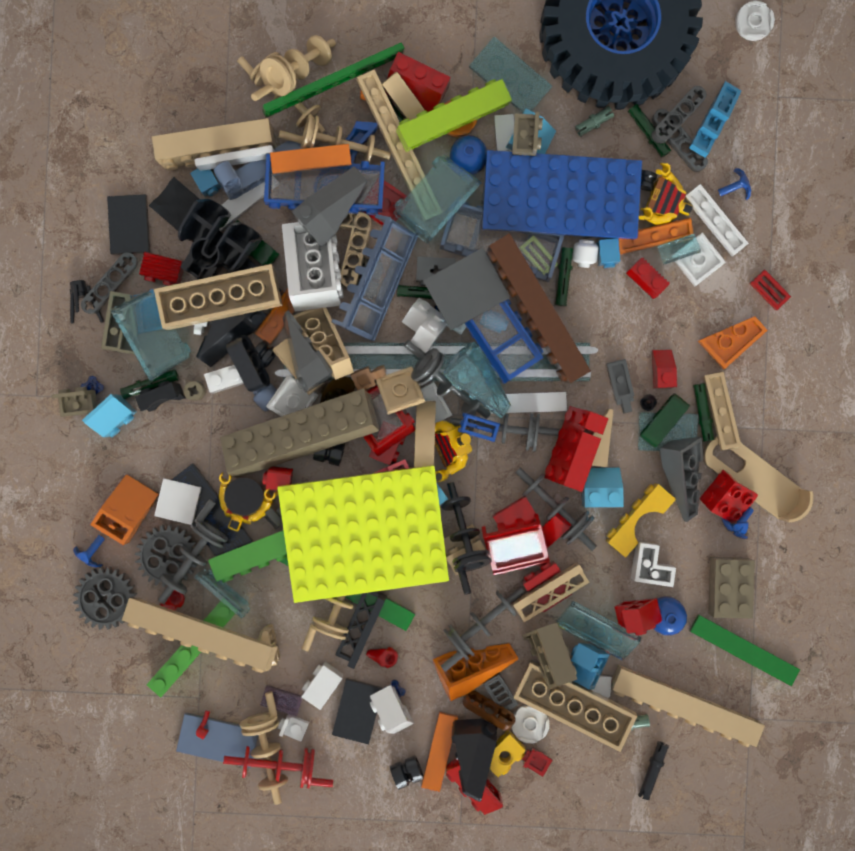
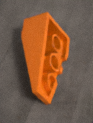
M510 643L487 646L486 649L474 650L473 648L471 650L474 652V656L469 654L468 661L463 657L446 672L441 665L457 653V651L448 652L434 658L433 663L450 701L470 693L516 662L518 656Z

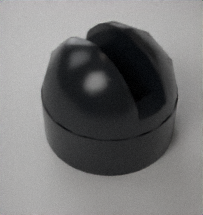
M645 395L640 400V405L644 410L651 411L656 407L657 399L654 395Z

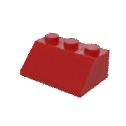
M400 52L397 53L387 76L388 79L395 72H398L424 110H427V113L434 110V107L442 102L451 80L450 76Z
M455 757L446 765V776L452 783L456 782L459 785L458 789L461 794L467 797L462 792L458 772L460 764L459 760ZM488 778L482 800L479 802L469 797L472 800V806L478 812L481 810L484 815L503 807L501 793Z

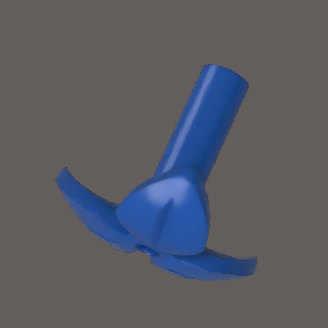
M736 168L734 172L740 176V180L718 189L719 194L723 196L737 189L745 188V200H748L751 196V185L745 172Z
M749 507L736 524H730L724 518H722V522L728 531L734 532L733 535L736 537L748 539V536L743 534L748 530L749 523L747 520L754 510Z
M98 535L90 547L83 552H80L77 546L74 547L75 556L88 566L102 567L103 564L93 562L91 557L105 539Z

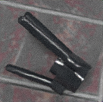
M84 280L70 282L71 324L74 323L75 311L79 312V298H84L86 293L88 294L91 290V286H86ZM99 310L96 314L100 322L103 323L104 320Z

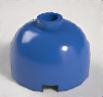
M462 136L451 147V165L457 172L459 171L464 175H474L480 172L486 164L487 148L483 141L476 136Z
M663 596L657 598L662 621L656 625L654 630L662 635L671 636L678 634L687 623L685 607L673 597Z

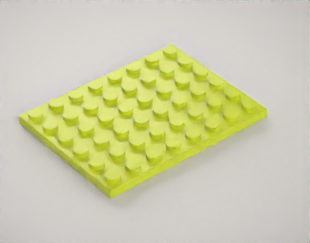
M434 465L277 487L294 603L449 581Z

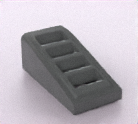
M500 673L483 683L493 701L498 705L502 706L501 704L509 699L512 702L503 708L509 711L519 705ZM498 681L500 682L499 685L491 689V685ZM502 687L504 688V690H502L498 694H494V692ZM505 693L508 694V696H506L502 700H498V698L504 695Z

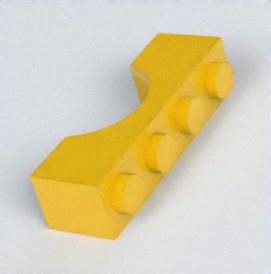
M650 484L644 490L645 495L641 500L637 499L631 507L633 509L629 514L625 513L620 518V524L616 529L612 528L606 535L608 538L605 541L625 558L638 544L635 537V525L638 519L649 512L664 514L676 500L659 484Z

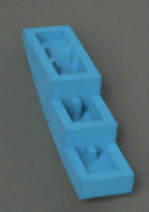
M726 81L723 83L689 149L706 158L715 140L720 135L725 122L732 113L741 93L740 89Z

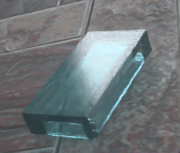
M695 233L657 246L663 265L701 252Z

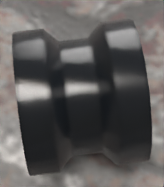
M642 170L640 189L653 191V182L657 179L658 175L652 171Z

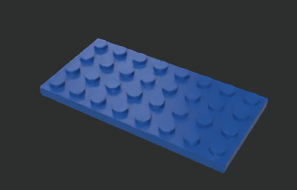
M487 150L482 230L636 240L638 238L642 160L536 153V156L512 155V152Z

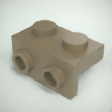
M535 111V115L515 113L512 155L536 156L537 149L541 150L542 138L538 137V130H542L543 118H539L540 111Z
M87 387L75 388V392H70V389L58 390V394L51 395L52 398H58L61 417L89 414L97 407L95 390H87Z

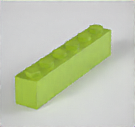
M493 79L487 82L485 87L481 89L478 87L468 91V95L463 97L461 95L455 96L446 105L444 102L434 107V110L428 113L425 110L418 113L415 119L410 120L407 118L399 122L396 133L405 152H408L508 106L512 98L503 79L498 81Z

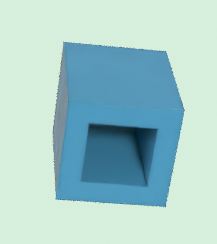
M197 168L190 173L205 197L217 194L219 192L218 189L222 188L212 169L200 171Z
M619 239L599 240L596 243L599 247L598 266L604 265V268H614L615 264L620 262Z

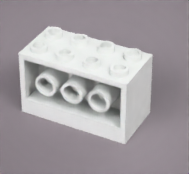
M299 222L282 224L288 293L294 311L340 306V299L344 298L340 281L342 278L338 264L340 260L337 251V236H333L321 247Z

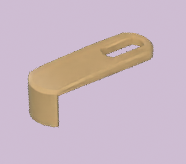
M716 436L714 437L715 440L708 442L704 450L705 464L718 475L722 470L727 471L738 483L756 492L758 497L754 502L777 519L789 523L796 522L809 513L813 504V491L801 489L742 443L741 447L730 449L744 460L742 469L735 472L713 455L715 446L719 444L718 437Z

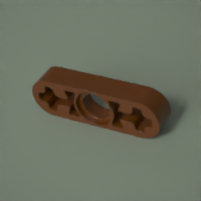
M471 691L463 698V705L466 709L504 731L510 730L516 721L512 712L476 691ZM484 708H491L493 710V714L487 713Z

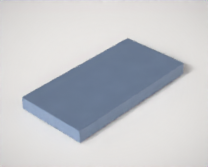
M185 713L176 752L223 762L224 756L245 758L246 746L250 747V752L256 748L258 735L243 736L239 724L208 718L204 728L209 730L204 739L196 736V730L204 716Z

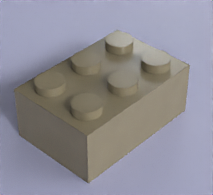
M710 557L708 614L715 618L753 619L755 560L739 557Z

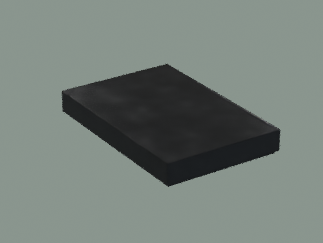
M147 195L107 196L110 254L150 253Z
M346 678L332 735L369 745L377 712L374 713L371 708L370 702L372 700L370 696L382 690L383 687Z

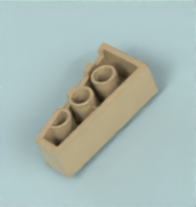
M327 308L306 310L293 315L303 330L302 335L311 339L313 350L315 352L319 350L332 370L331 375L335 380L354 373L350 357L334 323H331L332 319Z

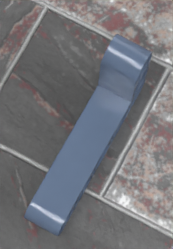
M287 141L274 148L275 152L298 150L301 144ZM266 159L250 162L237 170L233 169L229 161H224L214 168L215 175L229 200L236 199L265 182Z

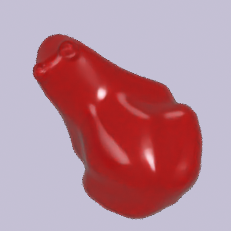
M174 590L165 604L160 603L159 605L176 610L183 606L185 596Z
M392 647L377 650L370 649L366 653L367 657L385 668H391L398 660V653Z

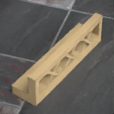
M576 562L525 593L512 604L523 622H526L590 582L581 566ZM578 574L581 575L582 582L577 585L570 583V579ZM566 585L564 593H553L554 589L558 586ZM545 594L550 595L546 604L537 603V600ZM532 604V612L524 616L521 609Z

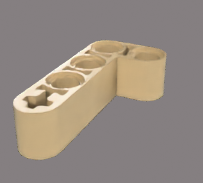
M362 212L358 214L348 213L349 221L340 225L341 228L351 231L341 270L342 280L340 281L345 288L349 284L357 285L360 275L353 270H355L356 266L363 265L365 255L362 254V251L368 245L372 229L371 218ZM362 219L368 221V225L364 228L358 226L359 221ZM356 238H362L364 240L361 246H355L353 244ZM352 256L359 258V262L356 265L349 264V259ZM349 269H351V276L354 280L350 281L349 284H347V281L344 278L349 277Z

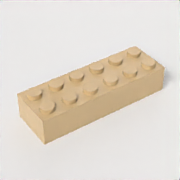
M268 118L152 136L155 160L167 170H176L179 166L195 167L196 158L268 145L276 148L274 128Z
M272 264L154 289L161 325L165 330L283 306L275 268Z
M530 660L514 693V699L621 752L637 718L636 712L592 690H588L574 681L549 689L538 668L540 664Z

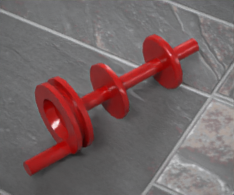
M246 746L245 758L224 756L223 764L243 766L242 778L246 777L247 767L251 766L276 769L275 780L279 782L281 770L300 771V788H303L304 784H307V789H310V785L333 787L332 779L312 777L315 749H311V752H308V748L304 749L302 764L282 762V749L279 750L278 761L249 758V746Z

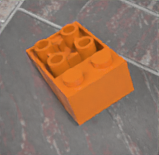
M126 474L102 505L90 525L120 544H128L159 494Z

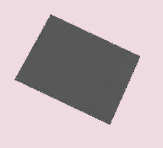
M484 248L423 280L450 330L511 298Z

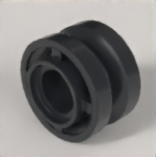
M263 340L255 349L264 367L267 368L274 360L276 354L273 351L275 347L269 348V343Z

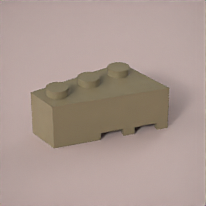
M110 291L101 349L143 356L133 296Z
M557 622L522 635L524 640H528L533 649L530 652L532 656H537L541 664L538 668L549 689L577 680L576 668L570 660L569 649L564 643L563 632Z

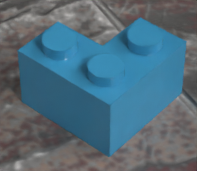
M579 643L573 648L571 653L573 656L571 661L574 662L573 665L577 672V680L574 682L588 690L594 689L610 654L591 644Z

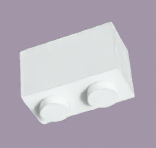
M235 365L204 374L210 393H217L244 384Z
M326 661L322 666L319 664L312 673L315 677L312 681L307 680L301 689L304 691L302 698L319 710L322 709L344 675Z

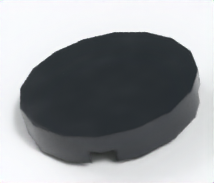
M239 478L227 486L224 493V501L227 509L232 514L248 517L255 514L261 508L263 491L256 481L249 478Z

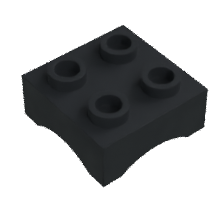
M173 177L163 192L151 202L149 207L178 231L193 203L201 199Z
M173 381L159 383L156 389L146 388L139 391L140 395L135 396L140 411L148 410V412L156 410L158 406L166 401L185 399L181 385Z

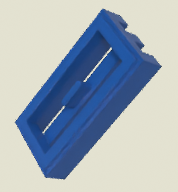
M463 413V420L460 422L461 427L458 428V432L495 442L500 423ZM468 418L493 425L494 429L470 423ZM466 426L492 433V436L479 434L465 428Z

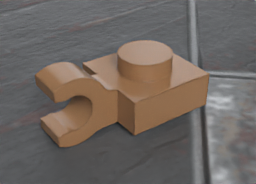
M384 365L378 366L372 371L367 366L351 373V378L357 390L363 388L366 390L375 386V379L385 376L387 371Z

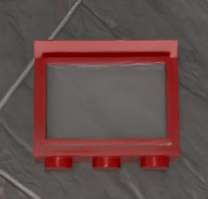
M375 385L367 392L371 395L380 431L363 437L377 456H380L416 429L412 425L415 421L409 413L405 415L400 410L388 415L379 388Z
M538 513L534 514L536 519L534 523L524 524L523 519H517V527L509 529L505 528L504 523H500L497 525L498 531L488 534L486 527H482L486 549L489 550V557L492 559L490 564L493 575L523 570L527 567L540 566L550 562Z

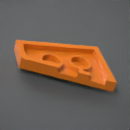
M754 316L705 337L698 342L721 368L725 369L768 330Z

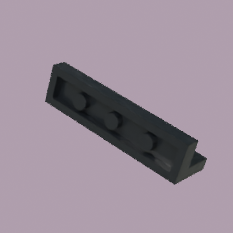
M378 591L368 592L378 597L376 602L371 605L366 603L365 597L367 593L362 594L347 627L349 631L344 634L346 639L341 641L335 654L349 661L347 666L350 668H355L386 600L387 595ZM366 610L369 618L366 621L360 622L357 614ZM358 627L361 636L352 639L350 630ZM351 644L353 648L351 656L341 652L343 646Z

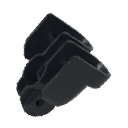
M211 199L196 200L178 230V238L181 242L184 240L193 242L189 254L180 267L196 277L197 280L217 276L223 265L229 269L224 274L236 272L244 264L250 253L256 250L263 239L250 226L241 222L233 223L223 233L216 245L215 251L210 253L207 248L218 230L224 227L231 217V213L225 207Z

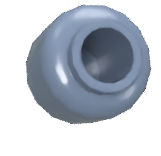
M270 384L265 388L254 391V402L263 411H269L270 409L266 406L277 389Z

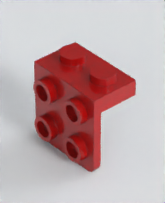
M722 470L699 499L714 514L731 523H736L742 517V514L753 504L758 494L738 483L727 471Z
M551 561L541 565L540 569L535 573L533 571L528 573L521 582L529 592L561 571L557 564ZM566 585L558 586L554 589L553 593H564ZM545 594L537 600V603L546 604L550 595ZM567 597L563 598L562 600H560L559 602L555 603L554 605L550 606L542 612L548 611L549 609H551Z

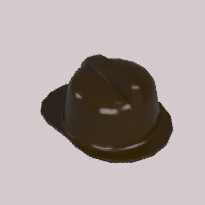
M341 377L325 384L320 391V403L352 393L355 388L353 380L348 377Z

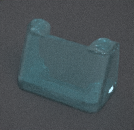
M438 155L431 163L434 167L404 200L400 198L393 206L396 208L393 214L415 234H418V237L426 244L435 237L482 183L446 155L442 157Z
M152 288L110 309L112 316L118 323L149 381L154 380L190 358L189 353H191V350L186 342L182 343L176 330H165L162 328L155 292Z

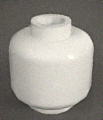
M579 239V242L574 244L572 259L578 263V267L589 268L590 264L597 262L599 247L594 243L595 240Z

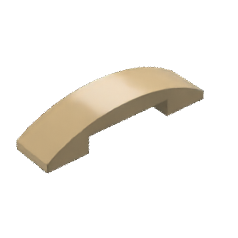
M425 401L416 405L414 468L434 465L436 401Z

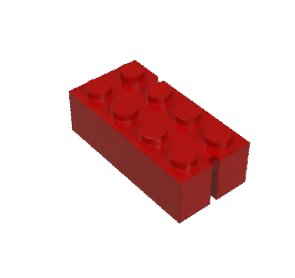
M569 406L562 428L558 433L556 445L552 450L551 459L545 469L544 478L582 492L601 438L585 433V428L603 435L609 418L588 410Z

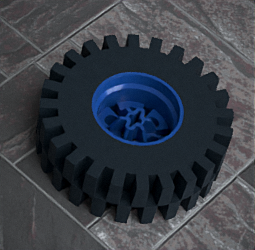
M546 0L540 20L542 26L539 33L540 43L544 42L543 59L545 62L551 61L552 64L549 72L555 79L561 76L564 79L562 88L567 93L572 88L579 91L577 100L586 103L588 98L591 97L597 99L596 107L602 109L609 102L615 103V110L625 109L629 102H633L634 106L637 104L639 106L643 105L648 97L651 96L652 99H655L661 95L666 87H670L690 61L691 54L696 49L700 39L696 36L702 28L703 17L696 16L702 7V1ZM623 2L630 4L628 9L623 8ZM599 4L601 5L605 14L601 13L596 8ZM628 15H632V16L635 17V19H634V18H629V19H628L627 16H628ZM594 22H601L603 27H597ZM647 22V26H637L638 23ZM631 34L638 35L639 39L634 40ZM599 40H604L607 45H603ZM621 46L625 51H618L616 47Z

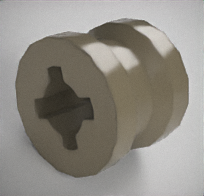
M191 381L184 387V395L189 400L198 401L205 396V387L200 382Z

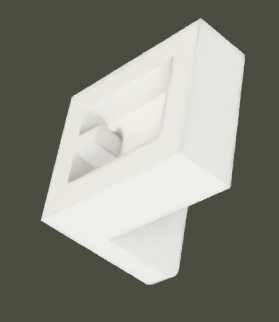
M288 713L286 719L282 718L278 729L281 730L279 736L283 737V735H286L301 742L309 722Z

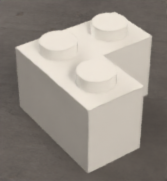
M420 298L412 305L402 323L416 332L410 342L425 353L447 326L441 312Z
M638 541L634 551L631 572L632 580L673 587L676 568L672 565L657 563L659 545Z
M390 685L370 696L372 700L370 702L371 708L374 713H378L380 717L378 723L383 731L395 734L414 724L407 707L402 705L393 686Z

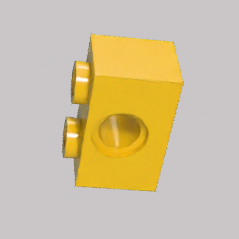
M510 730L502 734L496 742L490 770L497 777L508 773L511 765L515 761H520L525 755V746ZM503 751L510 753L506 758H502L499 755Z

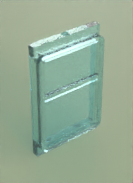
M204 569L195 575V579L241 619L249 612L250 608L247 607L249 603L226 582L223 583L222 580L216 582L212 570L206 571Z

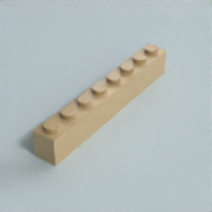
M129 598L122 621L128 622L127 626L136 629H139V627L145 628L146 633L153 635L157 633L162 634L163 639L169 641L179 640L183 646H196L200 652L207 654L213 652L216 654L215 657L227 660V658L234 660V664L239 666L247 664L252 666V670L260 673L271 669L278 646L140 598Z
M621 665L617 666L611 681L613 693L624 698L626 695L631 697V700L635 703L642 705L644 702L649 704V708L660 712V710H664L667 712V715L678 719V716L682 717L690 725L696 726L697 723L702 725V728L708 732L713 733L717 731L721 733L720 736L728 740L732 738L737 739L739 744L746 747L750 745L757 747L765 727L759 720Z

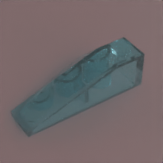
M475 342L460 349L443 371V375L455 388L460 391H466L473 400L478 399L481 401L486 409L498 417H504L511 404L487 356Z

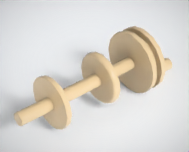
M314 35L307 40L308 53L305 55L297 49H289L284 57L274 54L265 58L260 65V74L266 86L252 93L251 98L257 101L270 92L277 96H285L292 92L296 86V79L302 80L308 76L309 61L312 60L320 66L329 64L332 57L330 48L336 45L335 40L325 41L321 36Z
M274 52V53L270 54V55H274V54L280 55L278 52ZM241 56L237 62L249 74L251 81H254L257 87L264 85L260 74L261 62L253 68ZM275 95L273 99L275 100L281 96ZM302 102L294 105L302 114L296 123L297 127L301 128L305 125L308 114H312L314 119L321 106L314 105L307 109ZM319 123L317 132L323 134L326 130Z
M312 114L307 116L302 136L282 130L279 131L278 138L300 143V149L313 148L315 140L332 144V146L349 144V149L364 153L363 161L370 162L372 155L388 160L391 156L389 151L374 148V135H370L366 145L341 139V126L337 127L334 137L318 133L319 116L315 115L313 119Z
M345 596L326 598L327 601L334 603L328 620L319 617L312 618V621L315 623L310 624L301 648L302 650L309 651L316 631L333 638L346 639L344 633H348L349 630L335 623L341 607L349 609L354 607L353 604L344 600Z
M270 691L265 693L269 712L250 716L241 721L239 725L243 736L258 735L260 746L254 748L250 755L253 758H264V760L272 761L271 755L281 749V744L268 743L266 736L267 732L277 728L280 724L273 692ZM266 768L268 777L259 782L258 788L263 791L271 790L274 804L278 805L282 803L279 787L285 785L289 779L286 775L280 774L279 782H277L274 769Z

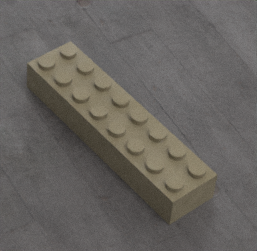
M363 388L222 436L220 440L227 473L235 478H240L380 430L371 395Z

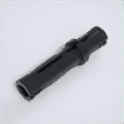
M657 742L654 754L649 759L650 765L638 793L639 797L643 796L642 799L650 800L660 769L664 767V758L669 749V745H664V742Z

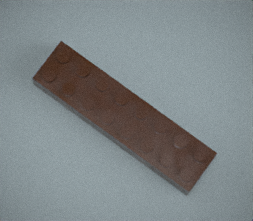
M509 233L489 245L487 256L492 264H496L498 268L496 272L501 281H506L508 285L506 289L511 298L515 296L518 301L516 306L521 314L525 313L528 318L526 321L531 331L535 330L538 337L536 340L541 348L545 347L548 354H546L548 361L551 365L553 364L557 367L556 374L561 382L572 383L591 372L511 234Z

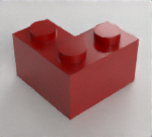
M657 598L623 601L614 606L619 628L626 629L627 633H635L636 636L646 634L647 630L656 628V625L662 621Z

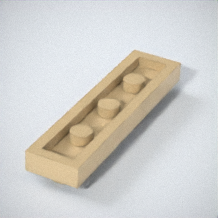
M724 372L705 375L703 378L720 450L741 447V442Z

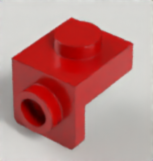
M532 747L531 751L527 749L522 758L524 761L523 767H528L542 777L553 761L552 758Z

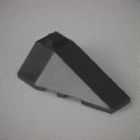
M256 311L211 321V328L208 335L204 336L196 357L209 367H212L228 353L226 348L228 341L243 335L249 336L258 328L267 315L263 311Z
M482 718L455 720L453 722L451 738L452 743L456 745L457 752L455 757L459 760L460 764L458 772L462 792L480 802L483 797L497 742L498 727Z

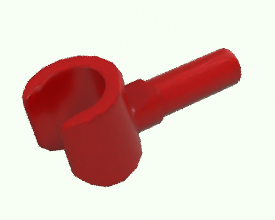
M207 710L200 726L196 730V736L204 739L209 730L204 728L210 711Z

